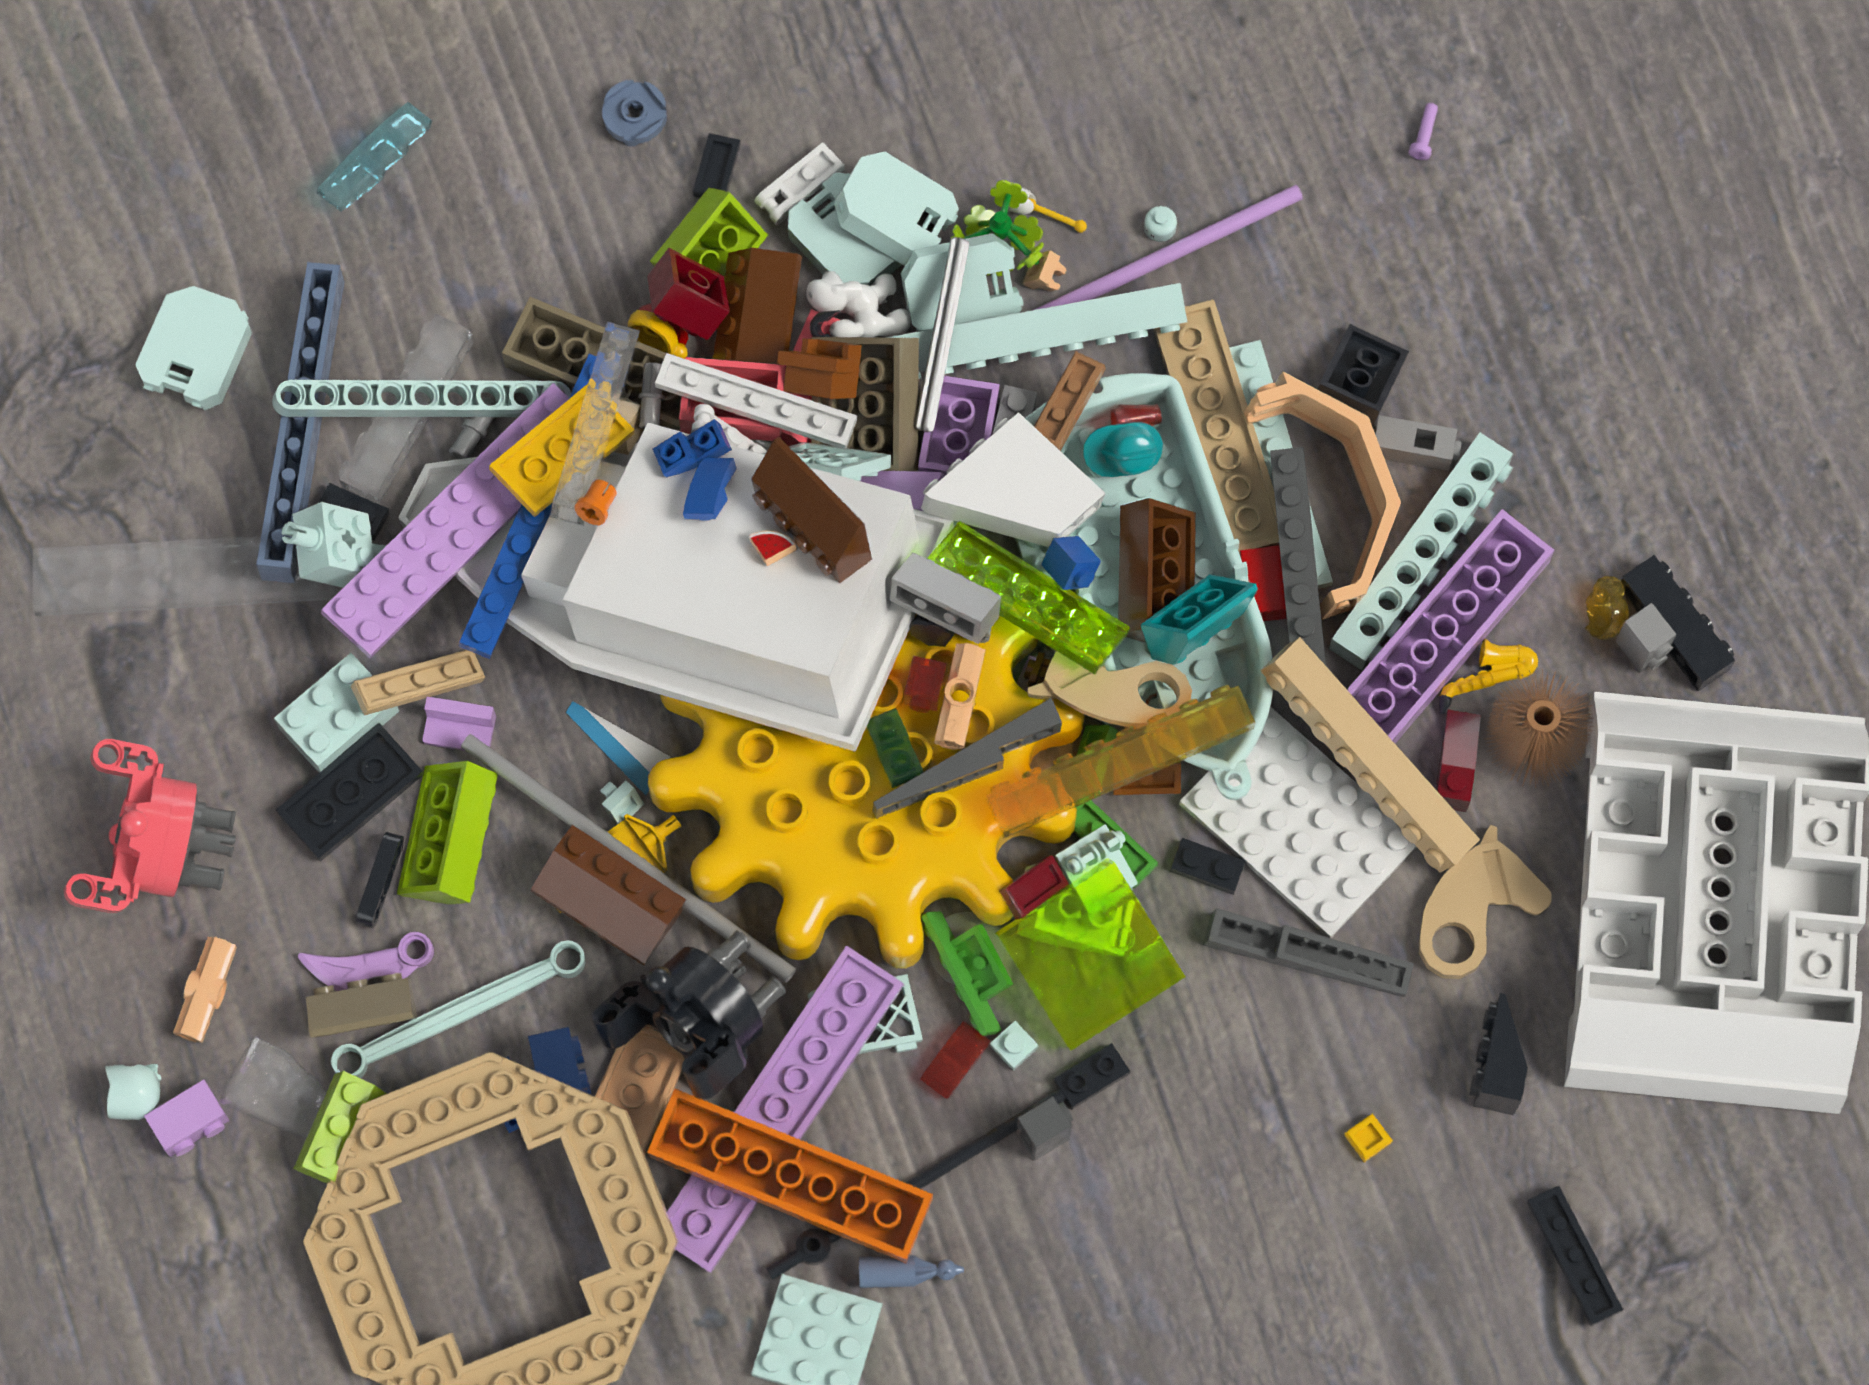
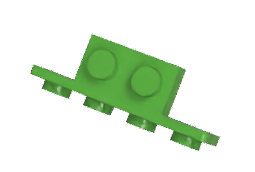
M941 911L923 914L921 918L925 924V933L938 949L940 962L944 969L950 973L955 983L957 996L965 1002L971 1014L970 1021L973 1027L982 1036L999 1033L1001 1027L987 1000L1012 986L1013 982L983 924L976 925L955 938Z

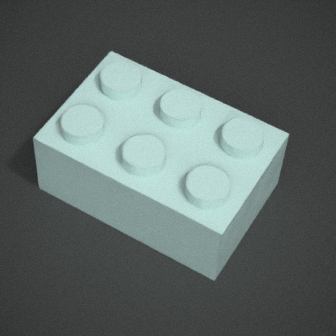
M352 653L348 654L274 718L279 730L319 773L378 723L383 726L399 712L398 706L364 716L351 685L354 681L370 677L372 674Z

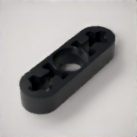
M388 831L384 834L357 911L356 924L372 929L376 926L402 852L404 836Z

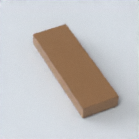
M1077 351L1072 356L1034 425L1060 451L1106 370L1105 364Z

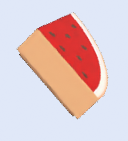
M760 531L749 535L750 542L767 566L797 550L794 541L780 532Z

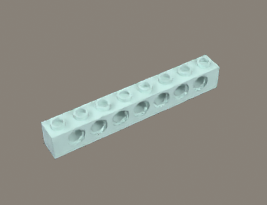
M1479 433L1371 583L1366 595L1356 604L1333 636L1329 647L1330 650L1363 671L1368 662L1370 663L1383 647L1380 645L1387 636L1392 638L1402 626L1403 622L1399 619L1405 610L1411 613L1421 599L1418 592L1425 584L1429 587L1440 572L1436 567L1442 558L1448 561L1458 547L1455 540L1460 533L1467 535L1476 522V518L1473 515L1479 507L1485 509L1495 494L1491 490L1497 481L1501 484L1505 482L1513 469L1509 465L1513 453L1484 434ZM1481 471L1487 476V479L1478 481L1472 477L1471 473ZM1457 496L1464 497L1469 502V505L1458 506L1454 503L1453 498ZM1444 522L1449 525L1451 530L1440 532L1435 528L1434 524ZM1418 548H1427L1433 556L1422 558L1416 553V550ZM1402 573L1409 574L1414 579V582L1404 584L1398 580L1397 576ZM1383 599L1391 600L1395 604V608L1385 610L1379 605V601ZM1364 625H1370L1376 629L1377 634L1366 636L1361 632L1360 628Z

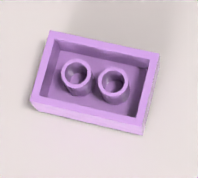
M944 376L934 430L932 432H924L918 472H941L946 476V471L954 461L959 458L963 461L970 455L969 452L977 441L982 438L987 440L992 436L1000 384Z

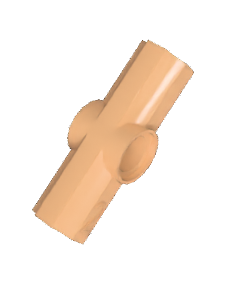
M969 643L956 644L934 741L935 744L943 748L956 750L964 749L985 656V649ZM956 691H964L969 695V698L964 702H957L951 698V695Z
M208 936L196 971L193 970L190 973L186 982L183 995L185 1001L173 1031L175 1035L195 1043H203L214 1010L220 1007L226 992L227 980L225 979L237 949L235 944L224 939Z

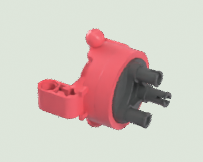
M115 739L100 741L91 752L93 767L103 773L130 778L118 823L114 824L109 831V840L114 846L110 878L89 874L74 875L64 887L66 901L80 908L118 913L124 910L130 902H134V899L137 900L139 891L173 898L179 886L190 887V884L221 890L225 869L195 864L193 859L195 854H200L201 851L232 857L234 847L221 845L220 843L233 846L236 835L231 836L206 831V827L231 833L236 811L207 807L206 803L199 802L198 795L196 794V783L161 777L164 764L158 763V756L152 748ZM103 747L113 749L116 754L115 763H102L99 760L98 751ZM124 750L129 752L126 756L128 759L135 760L140 754L145 755L144 759L150 763V766H146L140 771L138 770L137 763L127 761L124 765L125 768H121L120 764L124 758ZM77 881L85 882L90 889L88 898H75L71 892L72 884ZM97 884L102 885L99 891L102 893H110L114 888L118 889V895L123 896V900L118 901L114 906L111 905L110 898L100 896L98 903L93 902L97 894Z

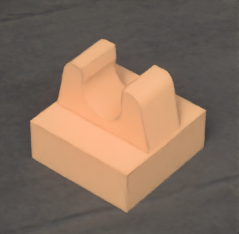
M1051 250L1042 252L1043 256L1039 259V264L1028 268L1023 284L1032 290L1040 288L1052 292L1058 290L1061 286L1053 281V274L1057 276L1064 275L1066 268L1059 262V255Z

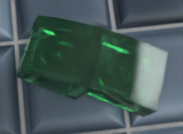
M895 708L870 718L866 728L891 787L895 788L922 774L923 769L910 743L909 735L897 709Z

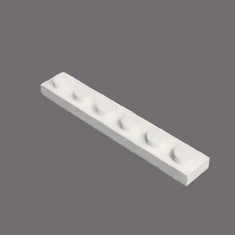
M666 353L655 381L656 388L844 450L847 448L857 421V415Z

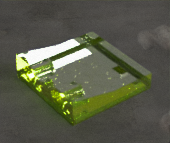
M1106 858L1025 917L1014 920L995 932L1061 1040L1070 1051L1186 977L1119 868L1109 858Z

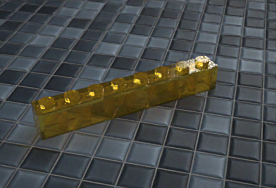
M1229 685L1221 686L1210 693L1211 697L1201 702H1198L1197 698L1181 704L1179 706L1180 711L1169 716H1167L1166 712L1157 714L1148 719V725L1137 730L1135 726L1127 727L1116 733L1117 738L1107 743H1104L1103 740L1095 741L1084 748L1086 752L1075 757H1073L1072 753L1063 755L1053 761L1054 766L1043 771L1040 767H1036L1022 774L1023 779L1011 785L1009 781H1004L990 788L991 793L986 795V800L1003 839L1253 730L1255 720L1239 685L1231 689Z

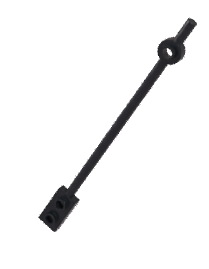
M1113 1043L1055 1077L1054 1082L1058 1087L1056 1091L905 1183L922 1189L1017 1131L1018 1118L1048 1099L1054 1097L1058 1105L1067 1101L1073 1110L1130 1075L1131 1071ZM814 1228L805 1230L797 1239L796 1250L765 1269L771 1279L774 1280L801 1262L808 1265H819L829 1257L831 1244L842 1237L829 1231L823 1232ZM811 1240L818 1241L820 1243L819 1249L816 1251L808 1250V1242Z

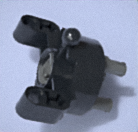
M736 930L717 949L712 948L705 953L694 947H683L662 967L657 966L651 969L647 976L644 974L640 976L641 982L630 981L625 983L594 1010L592 1021L603 1045L610 1049L622 1047L645 1026L659 1032L685 1059L682 1064V1070L692 1094L698 1099H709L718 1094L746 1067L748 1056L745 1049L762 1034V1018L766 1015V1010L783 996L786 991L776 978L770 977L753 995L748 994L737 980L746 973L744 966L738 968L742 962L737 958L751 947V943L742 932L739 933Z

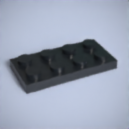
M378 723L280 805L276 812L321 862L420 779L424 773L383 726Z

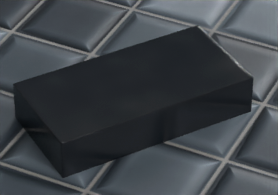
M712 133L708 134L693 189L694 197L701 198L708 188L728 192L741 146L739 139Z

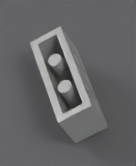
M912 552L892 577L890 601L979 644L999 618L1001 595L966 579L959 573H954L932 560Z

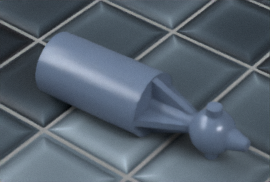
M915 1255L909 1256L907 1264L889 1256L859 1257L860 1288L916 1287L915 1285L935 1276L947 1281L953 1279L955 1275L964 1272V1267L955 1265L951 1260H942L938 1265L915 1257Z

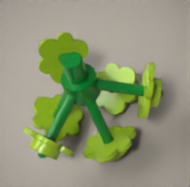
M999 180L996 183V187L991 188L990 194L995 197V204L1002 207L1001 211L995 213L991 209L986 210L982 205H975L971 208L970 214L964 217V224L967 225L965 230L967 237L962 233L958 224L954 225V235L951 236V239L955 237L967 239L991 233L1002 240L1008 237L1011 241V246L1015 250H1020L1025 255V258L1018 263L1017 270H1020L1024 265L1031 268L1033 265L1039 264V259L1043 256L1040 250L1043 248L1044 243L1040 242L1034 247L1035 242L1039 241L1043 235L1042 228L1037 226L1038 219L1033 216L1028 218L1025 215H1018L1014 219V224H1012L1011 218L1007 215L1009 207L1016 209L1020 204L1027 202L1028 195L1021 190L1022 187L1018 183ZM1002 271L996 272L998 277L1002 276Z

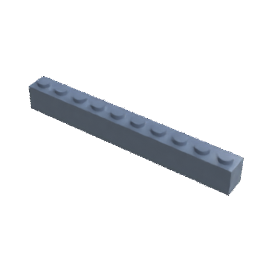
M307 262L287 380H329L345 283L340 265ZM285 392L284 403L294 405L297 403V397L291 392ZM316 392L314 394L315 400L319 404L324 405L326 393ZM281 415L256 563L262 580L295 583L298 567L296 545L285 543L282 537H292L282 535L281 533L285 524L293 522L294 513L308 507L322 417H286Z

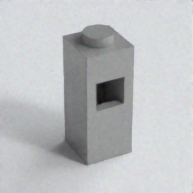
M1378 416L1375 435L1385 460L1447 471L1450 469L1452 460L1458 461L1462 441H1456L1457 429Z

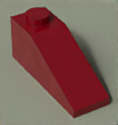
M1448 709L1435 789L1453 810L1467 812L1472 796L1481 715Z

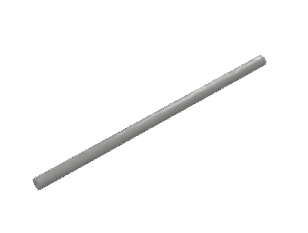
M472 734L465 738L461 745L462 749L570 827L574 825L684 897L686 902L683 908L726 940L736 930L739 933L742 932L751 943V947L744 953L786 983L791 979L796 968L478 738Z

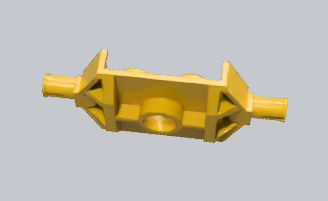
M626 814L622 822L608 831L610 835L665 873L668 871L664 850L665 837L681 827V824L672 815L659 826L653 827V825Z

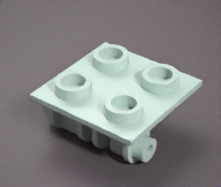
M1106 824L1055 855L1087 915H1090L1138 884L1120 851L1125 842L1124 834L1119 830L1116 832L1113 830L1109 831Z

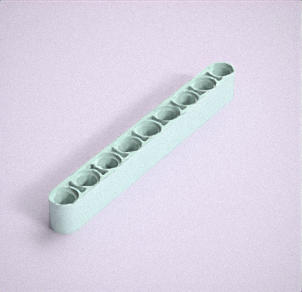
M287 380L278 386L273 395L272 404L278 414L286 417H519L553 383L568 397H570L571 392L567 385L559 381ZM316 392H325L330 397L331 403L328 405L319 404L315 400L314 394ZM358 392L361 394L364 404H352L348 399V393ZM384 392L394 394L397 404L387 405L383 402L381 394ZM417 392L427 394L430 404L420 405L415 400L414 394ZM487 392L495 397L496 404L489 406L483 403L481 393ZM519 392L526 395L529 402L528 405L522 406L517 404L513 397L514 393ZM281 393H293L297 397V403L287 405L282 401ZM448 393H458L463 399V404L457 406L450 403L447 396Z

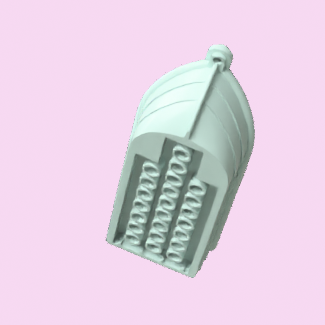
M1130 373L1101 378L1099 384L1102 392L1092 393L1061 449V452L1105 492L1101 507L1068 537L1079 536L1101 560L1089 587L1075 589L1085 620L1096 625L1100 630V639L1097 645L1098 657L1102 666L1105 665L1107 671L1127 669L1156 661L1152 660L1146 642L1118 635L1121 505L1151 498L1195 512V584L1209 574L1249 582L1247 563H1242L1238 551L1239 540H1234L1182 387L1170 375ZM1046 403L1025 418L1033 426ZM1142 422L1153 426L1160 434L1163 442L1162 455L1152 469L1141 474L1120 477L1100 476L1087 466L1083 456L1084 443L1088 436L1097 428L1107 425ZM1255 597L1251 600L1244 614L1233 621L1229 628L1218 632L1210 638L1206 645L1198 647L1187 655L1183 662L1173 665L1186 675L1192 689L1187 713L1176 725L1165 728L1139 729L1152 742L1175 757L1197 767L1212 771L1220 794L1229 800L1242 799L1250 791L1252 781L1245 760L1263 731L1273 694V688L1270 687L1266 677L1260 671L1273 656L1269 637ZM1152 680L1153 687L1141 697V700L1145 703L1151 694L1157 693V698L1151 700L1148 706L1155 709L1172 707L1177 702L1173 689L1166 683ZM1236 779L1240 782V785L1231 786L1228 781Z

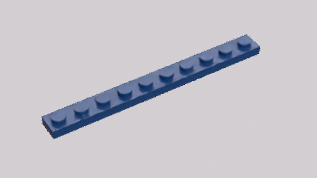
M589 353L569 399L589 382L607 399L620 366ZM558 498L535 517L521 504L459 641V647L487 659L491 658L524 584L521 574Z

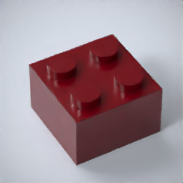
M671 248L666 250L647 276L652 312L662 321H671L681 326L686 333L692 336L698 335L708 340L730 312L724 276Z

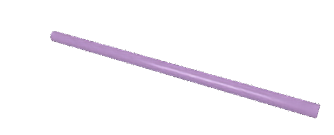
M1294 185L1034 310L1095 299L1302 200V193L1299 187Z

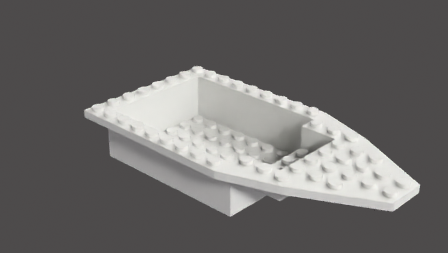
M647 423L639 442L635 443L629 455L612 452L559 496L521 574L524 584L506 623L572 669L852 751H856L907 636L909 625L916 613L890 601L892 577L912 552L938 564L955 527L953 520L913 509L911 496L908 494L810 468L865 524L872 560L842 583H839L831 574L826 576L819 569L815 561L816 558L810 552L804 554L799 549L794 536L789 531L783 532L777 526L773 519L774 515L768 509L763 511L755 503L752 494L755 492L751 478L765 455L731 446V451L719 457L734 458L737 470L724 488L728 501L716 519L709 521L684 519L683 510L687 493L697 468L678 475L665 477L652 449L680 431ZM477 457L425 464L398 517L401 525L405 528ZM597 479L609 483L605 491L610 484L617 491V495L608 509V518L602 525H592L585 522L577 515L574 509L578 499L585 496L593 481ZM515 517L455 575L478 599ZM760 531L780 532L794 541L797 550L767 566L750 542L749 535Z

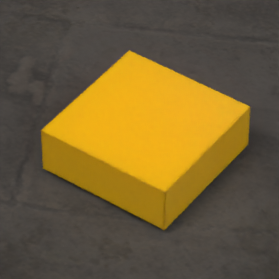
M1373 1113L1344 1133L1345 1138L1364 1163L1393 1142Z

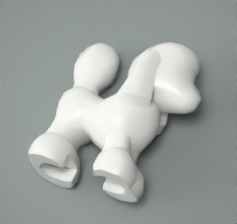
M826 271L822 279L813 280L807 286L806 296L808 302L817 311L840 310L839 313H846L855 320V323L846 319L834 322L829 329L831 337L887 338L905 334L911 324L910 314L906 309H897L886 317L877 311L879 305L887 302L886 297L895 294L897 289L896 281L891 274L880 275L869 286L860 284L858 281L843 283L835 271Z

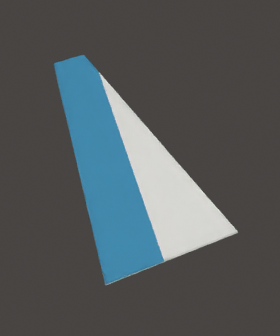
M573 701L566 713L646 796L649 792L648 774L651 768L657 762L668 759L670 756Z

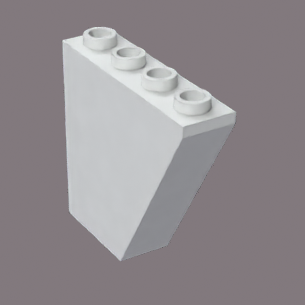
M1018 412L1010 420L1004 418L993 430L994 434L987 440L982 438L977 441L971 448L970 455L963 461L960 458L954 461L946 471L947 475L940 481L934 479L923 491L925 496L921 509L931 515L1049 547L1053 538L1068 537L1101 507L1105 492Z

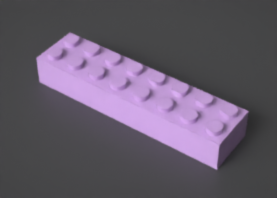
M1503 509L1347 689L1394 743L1401 738L1482 643L1483 639L1487 637L1550 563L1555 550Z

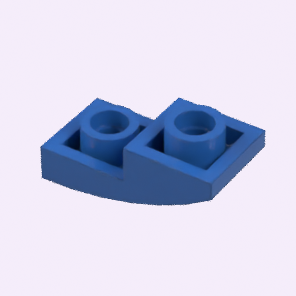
M713 419L688 436H685L681 431L676 433L652 450L663 475L670 477L698 468L703 458H719L731 451L732 448L721 424Z
M734 458L702 459L687 493L683 510L684 519L709 521L717 518L728 501L724 488L737 470Z

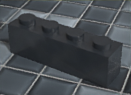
M1653 555L1622 576L1618 588L1637 613L1652 603L1677 634L1671 644L1673 649L1669 652V655L1697 691H1700L1731 669L1735 662L1732 648L1725 640L1720 641L1713 632L1714 627L1710 619L1703 613L1700 615L1693 606L1692 596L1684 587L1680 588L1673 580L1672 570L1664 561L1660 562Z

